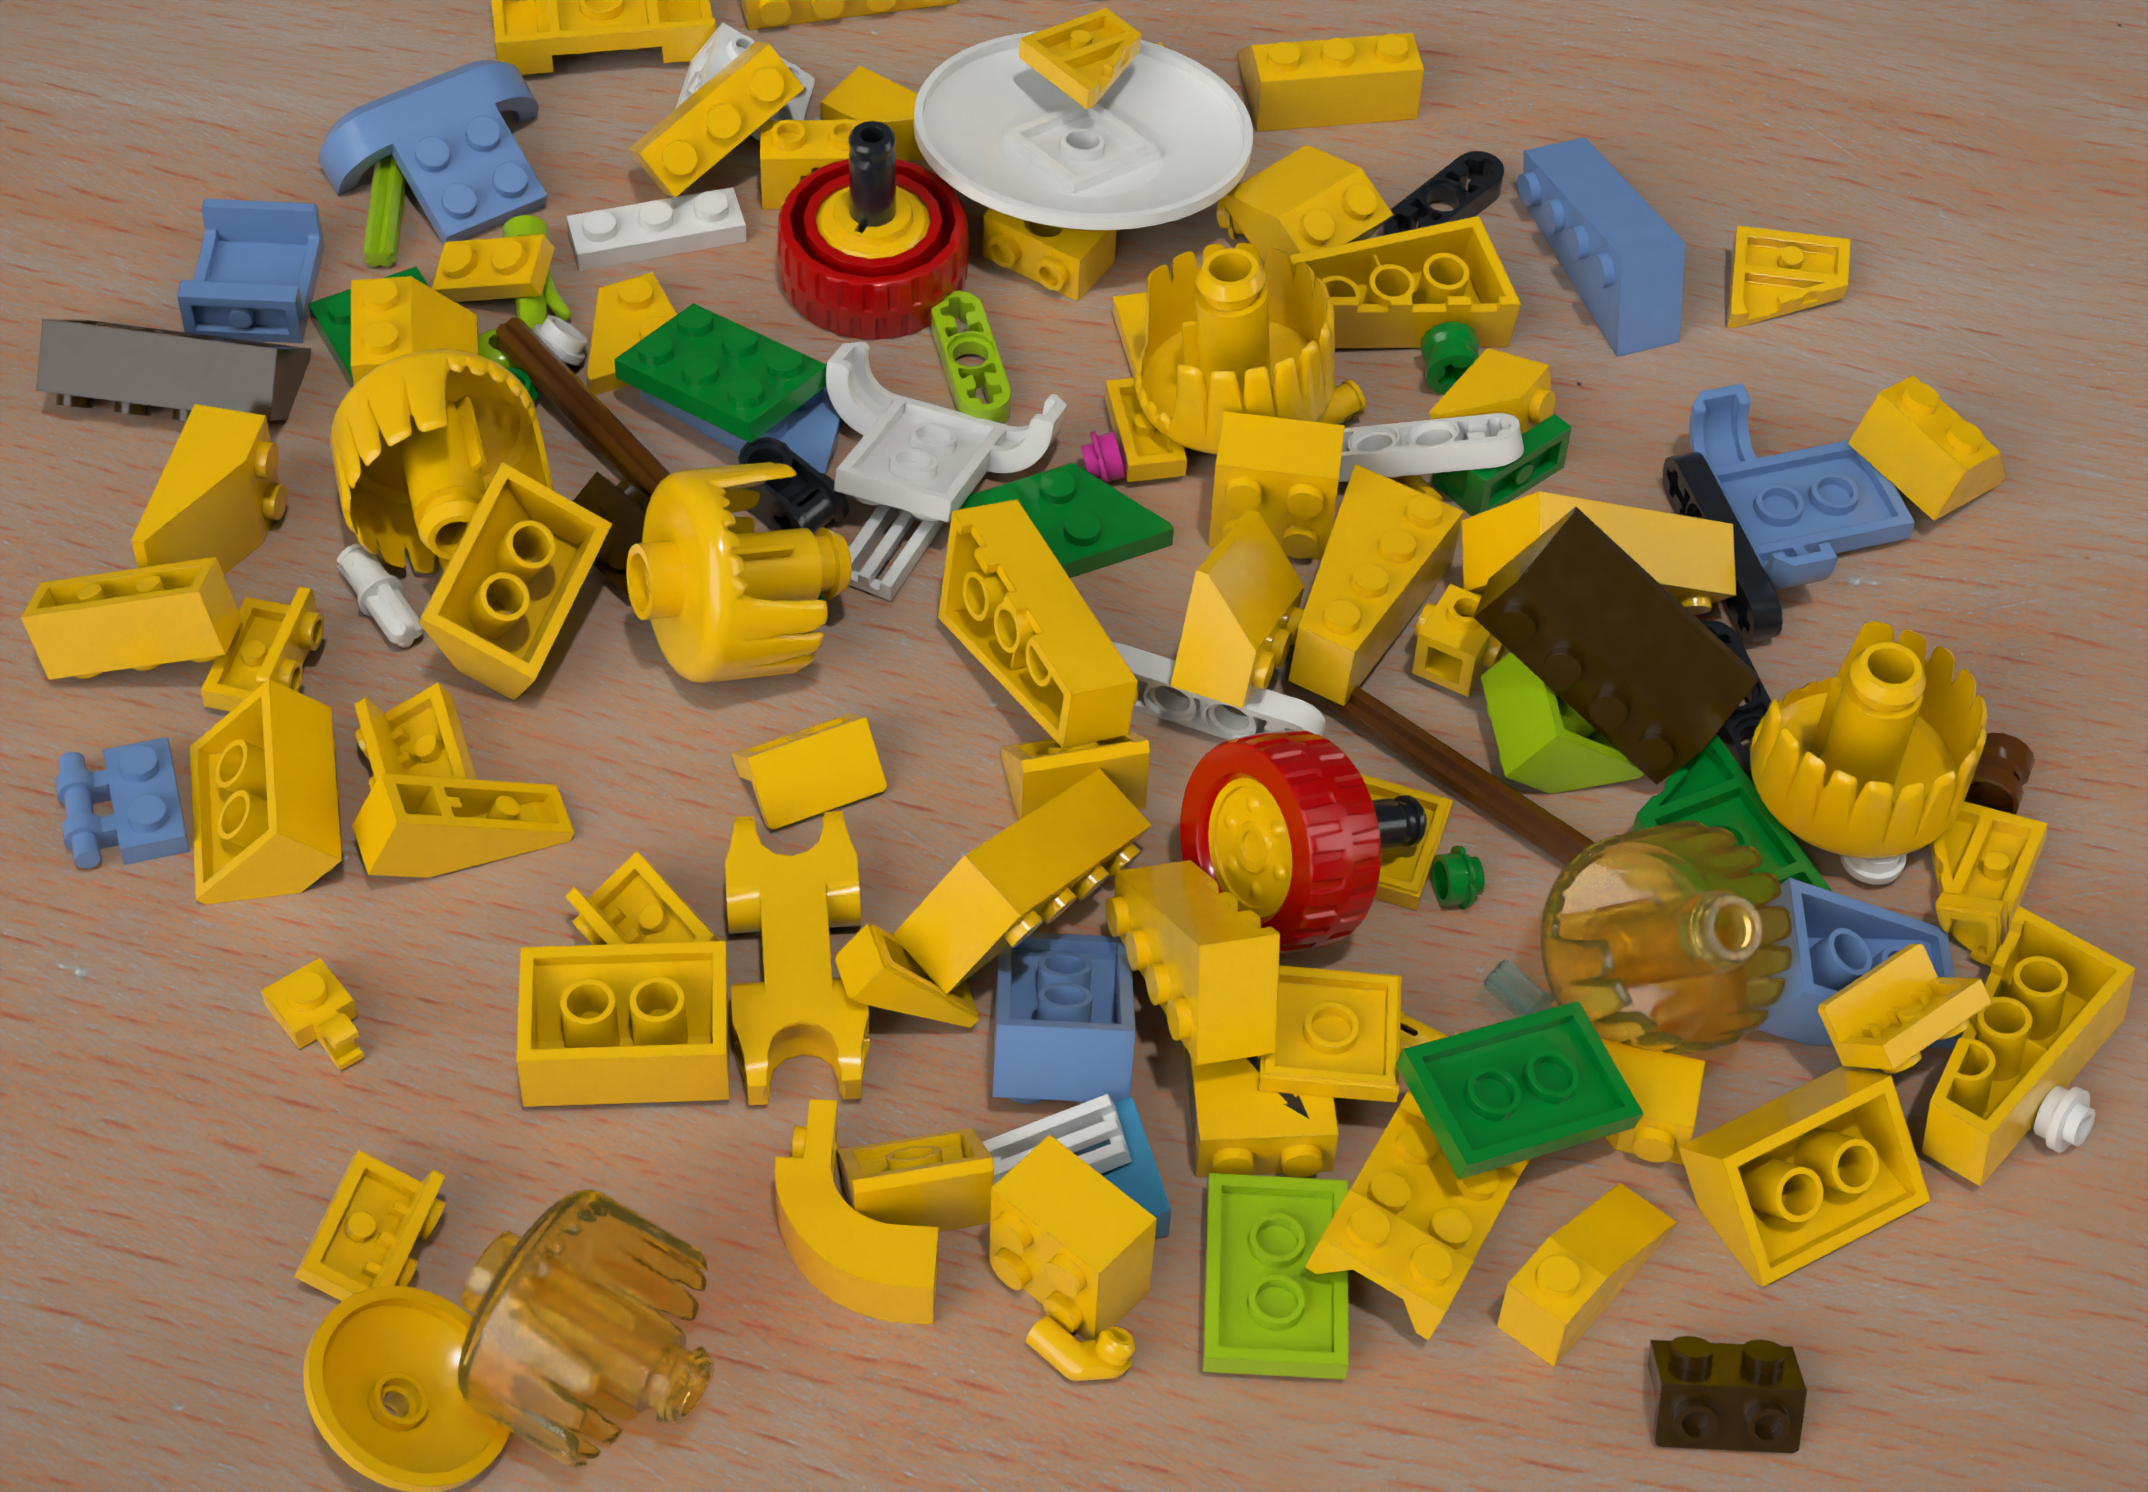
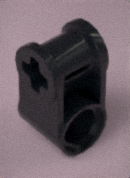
M762 437L757 438L752 443L747 442L741 448L738 465L766 462L789 465L797 473L793 477L767 480L763 484L744 488L760 493L758 505L746 511L754 515L773 531L808 528L814 534L828 522L837 523L848 516V501L844 493L834 491L835 481L826 474L817 471L793 452L786 443L775 438Z

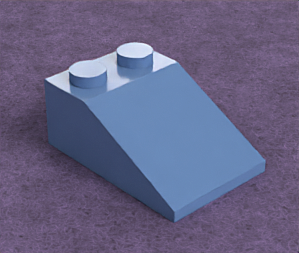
M1788 878L1741 915L1754 1028L1802 1044L1833 1046L1819 1015V1004L1909 944L1924 945L1938 977L1955 978L1948 933L1942 927L1792 878ZM1963 1032L1947 1039L1936 1040L1926 1048H1954L1958 1038L1962 1037Z
M1033 932L1015 948L1009 946L997 957L993 1097L1009 1098L1021 1104H1035L1043 1100L1077 1101L1079 1104H1082L1105 1094H1109L1114 1103L1129 1098L1135 1041L1132 969L1126 954V947L1120 937Z

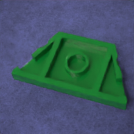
M1074 463L971 494L962 504V509L1017 499L1069 578L1173 545L1174 529L1168 521Z
M1717 734L1714 735L1699 754L1689 760L1684 767L1681 766L1672 773L1665 782L1664 790L1660 794L1652 796L1636 814L1632 831L1699 926L1742 927L1741 915L1788 878L1832 891L1789 831L1769 812L1762 802L1755 785Z

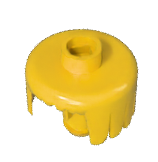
M1215 243L1209 244L1204 248L1200 268H1198L1195 253L1187 251L1173 258L1171 276L1166 264L1157 266L1150 272L1146 284L1145 348L1142 350L1137 363L1135 389L1143 413L1156 429L1184 447L1217 455L1223 411L1317 422L1321 418L1331 401L1335 385L1334 306L1330 301L1326 285L1321 279L1315 277L1313 270L1307 264L1298 261L1294 271L1289 254L1276 248H1268L1263 267L1259 251L1254 244L1238 243L1235 248L1225 249L1222 244Z
M438 349L414 352L394 358L363 376L347 392L335 412L330 434V448L346 524L356 534L359 543L366 551L377 555L378 548L383 560L394 567L404 568L406 566V548L409 561L415 572L432 573L435 569V554L438 556L442 569L445 571L501 462L553 490L551 472L538 415L530 394L512 372L493 360L465 351Z
M766 462L684 469L670 473L657 485L652 494L645 515L642 543L632 545L628 553L626 576L629 598L637 617L641 620L651 621L656 640L666 660L680 676L691 682L711 683L791 674L805 668L815 659L816 655L812 653L819 650L824 638L822 632H810L822 627L827 622V602L825 600H817L820 593L825 599L831 600L845 591L850 584L852 571L851 556L847 542L840 533L824 527L819 528L815 536L808 528L754 532L755 520L753 518L739 517L732 514L749 510L758 505L760 493L744 488L763 484L767 480L796 476L797 473L789 465Z
M1877 620L1868 621L1861 627L1836 677H1828L1819 682H1808L1802 688H1793L1787 692L1780 701H1777L1776 697L1773 699L1765 716L1762 717L1755 730L1750 750V767L1755 788L1769 812L1786 829L1801 840L1824 851L1861 859H1882L1908 854L1929 845L1939 838L1956 819L1964 804L1987 738L1985 730L1988 717L1987 706L1984 698L1979 694L1976 695V680L1972 673L1962 668L1953 681L1956 660L1949 649L1937 646L1933 650L1929 661L1926 662L1927 642L1921 634L1912 630H1904L1901 632L1897 643H1893L1894 630L1892 626Z

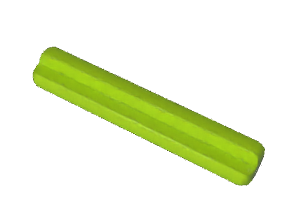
M392 154L377 161L374 167L363 251L366 254L365 262L373 268L379 265L388 268L396 261L406 179Z

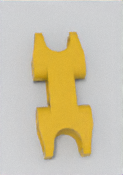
M842 811L824 812L822 817L823 828L819 842L807 852L792 856L773 853L761 844L756 832V823L753 820V816L734 817L733 834L725 860L729 934L762 932L764 982L731 984L734 1054L744 1080L749 1105L768 1104L770 1083L774 1070L784 1061L802 1055L820 1058L833 1067L839 1082V1092L842 1095V1100L862 1098V1081L870 1049L869 1007L847 996L841 977L832 978L829 928L861 926L858 858L850 840Z

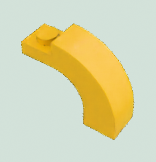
M810 1099L807 1126H794L791 1157L775 1156L778 1225L790 1257L806 1279L821 1293L854 1312L890 1322L934 1325L939 1261V1227L888 1224L870 1219L854 1210L842 1198L834 1184L839 1139L837 1100Z

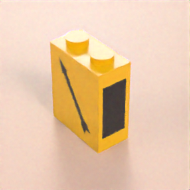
M1182 1042L1196 1177H1208L1209 1173L1240 1175L1286 1174L1291 1177L1301 1178L1312 1176L1318 1172H1333L1339 1136L1334 1097L1258 1091L1260 1056L1196 1066Z

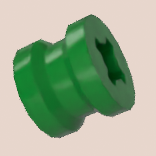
M1445 322L1435 325L1421 338L1420 349L1423 360L1426 363V382L1434 392L1445 395L1480 356L1478 354L1479 341L1477 334L1468 324Z

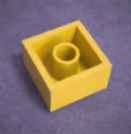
M1223 411L1215 465L1208 547H1216L1247 509L1260 513L1286 556L1322 560L1333 528L1345 425Z
M1049 1134L991 1188L989 1262L996 1275L1007 1286L1014 1290L1024 1289L1040 1302L1046 1314L1067 1332L1073 1333L1075 1331L1085 1340H1098V1335L1101 1331L1115 1326L1150 1292L1157 1218Z

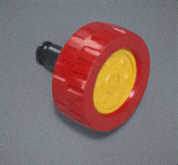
M877 121L863 122L852 129L849 134V159L828 164L810 173L799 181L786 197L778 218V265L780 281L788 300L810 322L829 332L850 338L890 339L906 336L931 326V308L943 302V298L946 295H951L953 291L964 290L969 260L968 219L961 199L946 181L920 165L896 159L894 149L896 137L889 126Z
M1306 730L1258 733L1231 739L1216 745L1203 756L1192 772L1184 793L1180 815L1182 860H1191L1218 883L1219 893L1230 892L1238 899V912L1252 910L1260 917L1261 928L1273 927L1280 933L1279 955L1294 954L1335 944L1337 941L1349 936L1362 923L1376 895L1381 868V852L1394 850L1400 846L1411 847L1420 843L1426 833L1427 819L1422 805L1410 795H1401L1394 799L1372 800L1367 786L1353 762L1338 746L1325 737Z

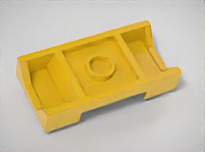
M491 0L497 61L515 65L523 76L554 72L552 55L661 47L663 63L691 62L716 31L715 18L712 17L710 0Z
M1408 1089L1355 1182L1323 1233L1305 1268L1315 1274L1355 1270L1402 1298L1416 1334L1429 1341L1452 1303L1474 1262L1473 1260L1530 1159L1458 1180L1411 1091Z

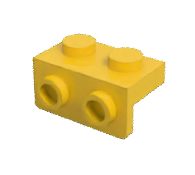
M299 586L290 605L245 597L239 609L242 621L226 655L215 659L200 690L204 707L231 712L268 679L294 691H299L303 674L302 665L309 650H317L324 632V616L317 612L312 588Z
M439 682L385 713L367 697L354 703L360 728L355 730V736L361 750L370 760L374 776L369 778L370 789L373 788L380 773L477 779L452 695Z
M638 851L621 865L590 897L575 886L565 895L568 901L580 913L572 921L573 924L593 945H605L606 943L636 944L721 941L649 860Z
M1909 944L1820 1003L1818 1012L1842 1066L1882 1069L1884 1073L1892 1074L1906 1070L1919 1062L1922 1057L1920 1051L1936 1040L1947 1039L1966 1030L1970 1026L1969 1018L1992 1002L1981 978L1938 977L1924 945Z
M358 1150L350 1160L294 1277L340 1301L353 1294L375 1287H407L418 1264L417 1260L409 1257L416 1238L419 1237L423 1240L428 1238L444 1209L445 1202L435 1197L445 1175L432 1169L420 1182Z

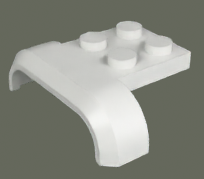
M865 342L844 343L827 361L826 387L830 401L839 416L851 428L864 435L836 469L834 491L852 495L857 501L864 504H883L911 512L914 517L924 521L940 520L949 523L952 511L958 510L987 471L1013 473L1024 470L1036 463L1057 437L1065 420L1067 404L1055 394L1049 395L1046 399L1043 413L1035 414L1030 421V425L1023 427L1009 426L987 419L975 418L962 412L894 394L882 387L873 376L869 365L870 348Z

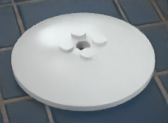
M1039 31L995 38L957 53L938 66L926 78L915 101L913 124L915 139L926 162L937 175L965 196L986 207L1022 220L1049 226L1083 230H1122L1154 226L1187 217L1211 206L1226 196L1244 176L1252 153L1253 126L1250 115L1237 93L1223 79L1197 61L1171 49L1144 40L1140 42L1138 55L1094 107L1087 110L1018 57L1020 38Z

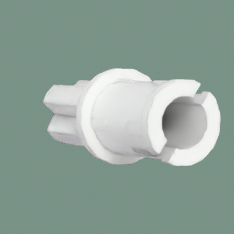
M355 543L343 550L337 558L339 565L336 566L358 595V608L365 615L373 616L390 642L397 643L402 648L411 646L414 639L423 634V628L418 623L419 617L403 596L404 586L396 576L389 575L375 554L366 551L360 543Z

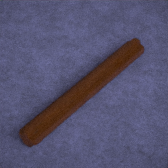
M512 317L507 323L500 324L496 330L498 335L496 339L497 345L529 376L541 391L626 479L651 498L657 485L670 472L522 319Z
M1356 686L1350 699L1344 706L1328 699L1327 705L1330 710L1570 869L1581 871L1592 858L1596 849L1594 841L1360 687Z

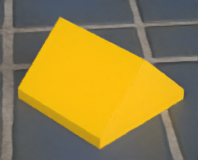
M1129 730V735L1064 749L1053 738L1000 746L1002 762L1018 820L1099 768L1138 810L1146 809L1150 762L1149 740Z
M973 1128L837 1150L846 1201L854 1210L870 1219L888 1224L939 1227V1232L990 1224L991 1188L994 1186L993 1157Z

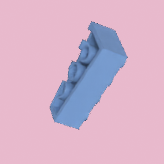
M1585 137L1525 150L1523 155V174L1518 176L1517 181L1521 202L1528 208L1615 355L1619 357L1680 342L1685 242Z

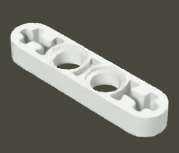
M1493 413L1345 428L1339 482L1350 480L1355 464L1387 478L1493 468L1510 464L1520 458L1524 452L1519 420L1510 414Z
M1112 642L1138 680V698L1133 710L1227 740L1264 732L1306 730L1322 736L1325 731L1326 721L1322 713L1313 705L1303 700L1268 689L1265 691L1257 689L1242 709L1170 686L1176 660L1125 644ZM1163 686L1172 687L1178 691H1181L1188 698L1177 696L1169 692ZM1223 705L1239 709L1247 716L1237 715L1226 709Z

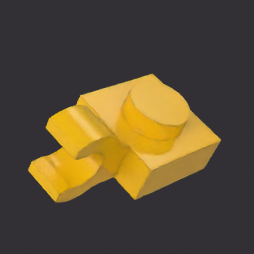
M321 958L312 961L261 990L265 1007L298 1049L318 1040L339 1070H343L364 1058L363 1051L354 1041V1039L359 1037V1032L351 1021L358 1016L354 999Z

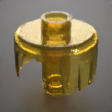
M1696 820L1668 823L1615 835L1590 845L1577 854L1559 873L1547 896L1540 926L1541 959L1548 986L1558 1006L1579 1001L1600 1038L1621 1042L1624 1045L1641 1050L1683 1055L1705 1052L1735 1044L1741 1039L1742 1035L1756 1030L1768 1018L1769 1011L1763 1009L1777 1003L1783 995L1785 980L1783 978L1769 979L1767 977L1788 971L1791 968L1793 959L1791 949L1787 946L1772 945L1789 937L1793 932L1791 913L1783 906L1766 905L1781 895L1783 888L1780 881L1773 873L1763 871L1749 872L1751 869L1762 864V856L1755 848L1744 845H1732L1737 842L1733 833L1718 826L1705 827Z
M595 1189L578 1190L561 1198L550 1206L522 1237L509 1230L502 1232L488 1245L477 1260L465 1283L461 1296L462 1307L474 1314L462 1345L458 1363V1387L464 1401L476 1412L571 1468L586 1466L587 1462L584 1459H593L601 1454L597 1447L586 1440L610 1445L622 1433L621 1428L604 1417L598 1410L610 1413L622 1420L630 1421L640 1412L645 1411L651 1406L658 1410L656 1415L658 1423H683L692 1414L704 1396L712 1380L715 1364L703 1346L696 1348L693 1352L685 1348L687 1337L684 1332L659 1311L669 1313L682 1320L692 1321L695 1319L699 1310L698 1301L681 1284L698 1291L705 1290L707 1285L706 1276L699 1270H708L705 1256L695 1245L608 1194Z

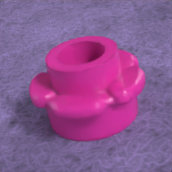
M1095 430L1091 431L1092 443L1081 446L1087 472L1097 478H1102V481L1108 485L1110 481L1125 478L1124 467L1114 431L1096 435Z

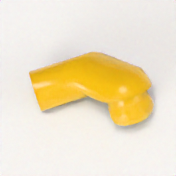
M1049 1315L1044 1316L1035 1323L1026 1337V1343L1072 1381L1117 1379L1131 1367V1356L1136 1348L1132 1335L1125 1329L1115 1326L1101 1331L1098 1335V1340L1078 1341Z

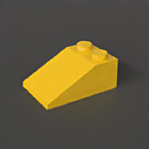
M194 404L131 539L138 568L217 557L222 572L225 575L264 543L273 520H280L282 518L287 501L286 486L279 483L277 473L278 445L275 442H271L266 415Z

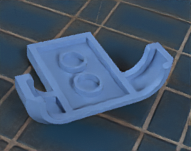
M495 60L475 61L359 106L341 117L329 129L319 153L318 161L337 195L357 188L361 176L369 167L392 154L443 245L449 241H462L506 223L515 216L525 215L545 207L548 197L500 114V111L513 110L518 122H523L536 117L539 111V105L518 68L506 62Z
M1743 384L1700 392L1692 405L1689 420L1692 452L1698 451L1706 459L1774 589L1781 590L1828 579L1836 565L1838 558L1836 553L1911 537L1915 521L1897 489L1848 444L1849 440L1756 458L1748 430V413L1751 401Z

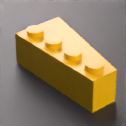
M2018 905L2011 920L2009 932L2003 945H2000L1996 953L1990 974L1984 985L1992 1003L1969 1018L1970 1026L1964 1030L1962 1037L1958 1038L1931 1098L1922 1153L1981 1187L2033 1127L2038 1110L2047 1094L2056 1086L2066 1088L2124 1021L2136 968Z

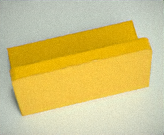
M847 713L732 753L738 776L752 781L764 823L770 829H778L883 792L887 788L886 779L867 718L857 714Z

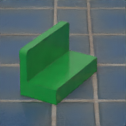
M1553 414L1521 434L1524 452L1516 461L1493 468L1432 473L1431 481L1470 516L1509 503L1564 468L1572 427L1557 414Z

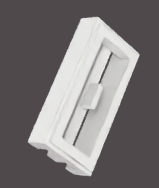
M883 504L878 505L849 547L852 566L849 585L892 601L944 524V521H924L914 517L911 512ZM899 513V516L897 517V519L895 520V522L892 524V526L890 527V529L888 530V532L886 533V535L884 536V538L881 540V542L879 543V545L877 546V548L875 549V551L872 553V555L870 556V558L868 559V561L866 562V564L864 565V567L861 569L860 572H858V570H859L860 567L863 565V563L865 562V560L867 559V557L869 556V554L872 552V550L874 549V547L876 546V544L878 543V541L880 540V538L883 536V534L885 533V531L887 530V528L889 527V525L891 524V522L894 520V518L896 517V515ZM914 520L920 521L921 524L882 581L875 579L886 561L891 559L899 547V542Z
M1109 1094L982 1142L993 1157L994 1185L1049 1134L1073 1153L1109 1139L1111 1144L1078 1156L1100 1174L1132 1162L1115 1104Z

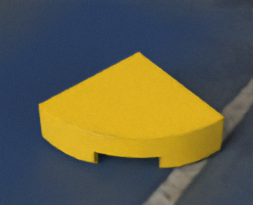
M1942 892L1935 905L1937 917L1943 930L1947 933L1950 931L1963 946L1971 951L1969 955L1971 958L1982 964L1992 966L2000 945H2003L2007 936V901Z

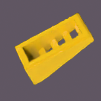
M867 923L836 955L835 962L846 994L857 1002L971 1028L980 1020L966 980L946 995L892 934L874 924Z

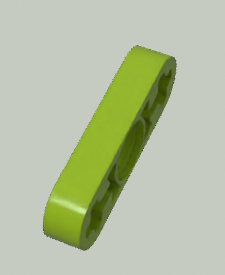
M953 291L951 295H946L943 298V302L931 308V331L956 411L975 418L1005 424L1010 417L1011 388L983 304L978 297L969 292ZM954 317H959L960 321L966 324V331L957 333L958 327ZM964 354H977L986 361L981 365L970 367L959 364L956 359ZM984 387V395L988 404H982L980 398H976V389Z

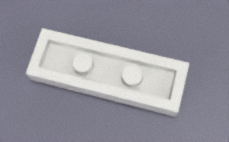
M733 187L566 216L568 235L579 271L747 242L746 224Z

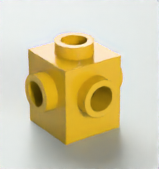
M1450 584L1437 605L1430 602L1426 604L1420 614L1414 636L1417 637V645L1412 669L1413 674L1469 697L1486 668H1491L1504 657L1507 648L1473 618L1482 595Z

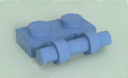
M168 737L104 749L106 769L95 772L86 769L85 757L81 753L68 752L59 758L60 773L55 778L57 799L61 804L65 805L67 818L62 823L64 844L68 849L72 850L76 866L84 869L95 867L101 861L100 849L118 845L124 865L190 852ZM112 801L114 814L102 817L94 814L92 804Z

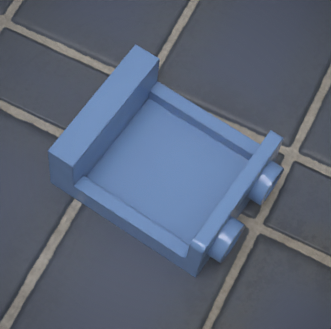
M226 199L203 200L201 213L205 235L193 280H181L177 295L184 331L187 333L259 342L303 344L309 318L308 303L313 300L325 247L318 206L312 203Z

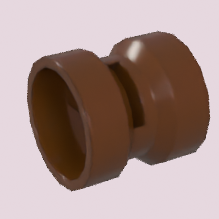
M1988 733L1965 802L2016 815L2024 794L2022 786L2027 783L2035 762L2033 752L2027 744L2005 733Z

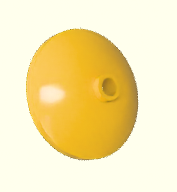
M381 1286L363 1290L346 1298L334 1307L319 1324L308 1344L304 1360L303 1384L307 1404L316 1426L330 1447L341 1459L365 1477L379 1484L406 1492H442L457 1488L481 1474L499 1455L508 1440L514 1420L515 1398L512 1379L504 1357L488 1332L471 1315L439 1295L406 1286ZM384 1405L391 1407L397 1416L391 1414Z

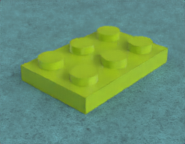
M1209 1173L1206 1211L1203 1372L1346 1380L1349 1366L1348 1270L1315 1274L1305 1268L1348 1193V1180Z

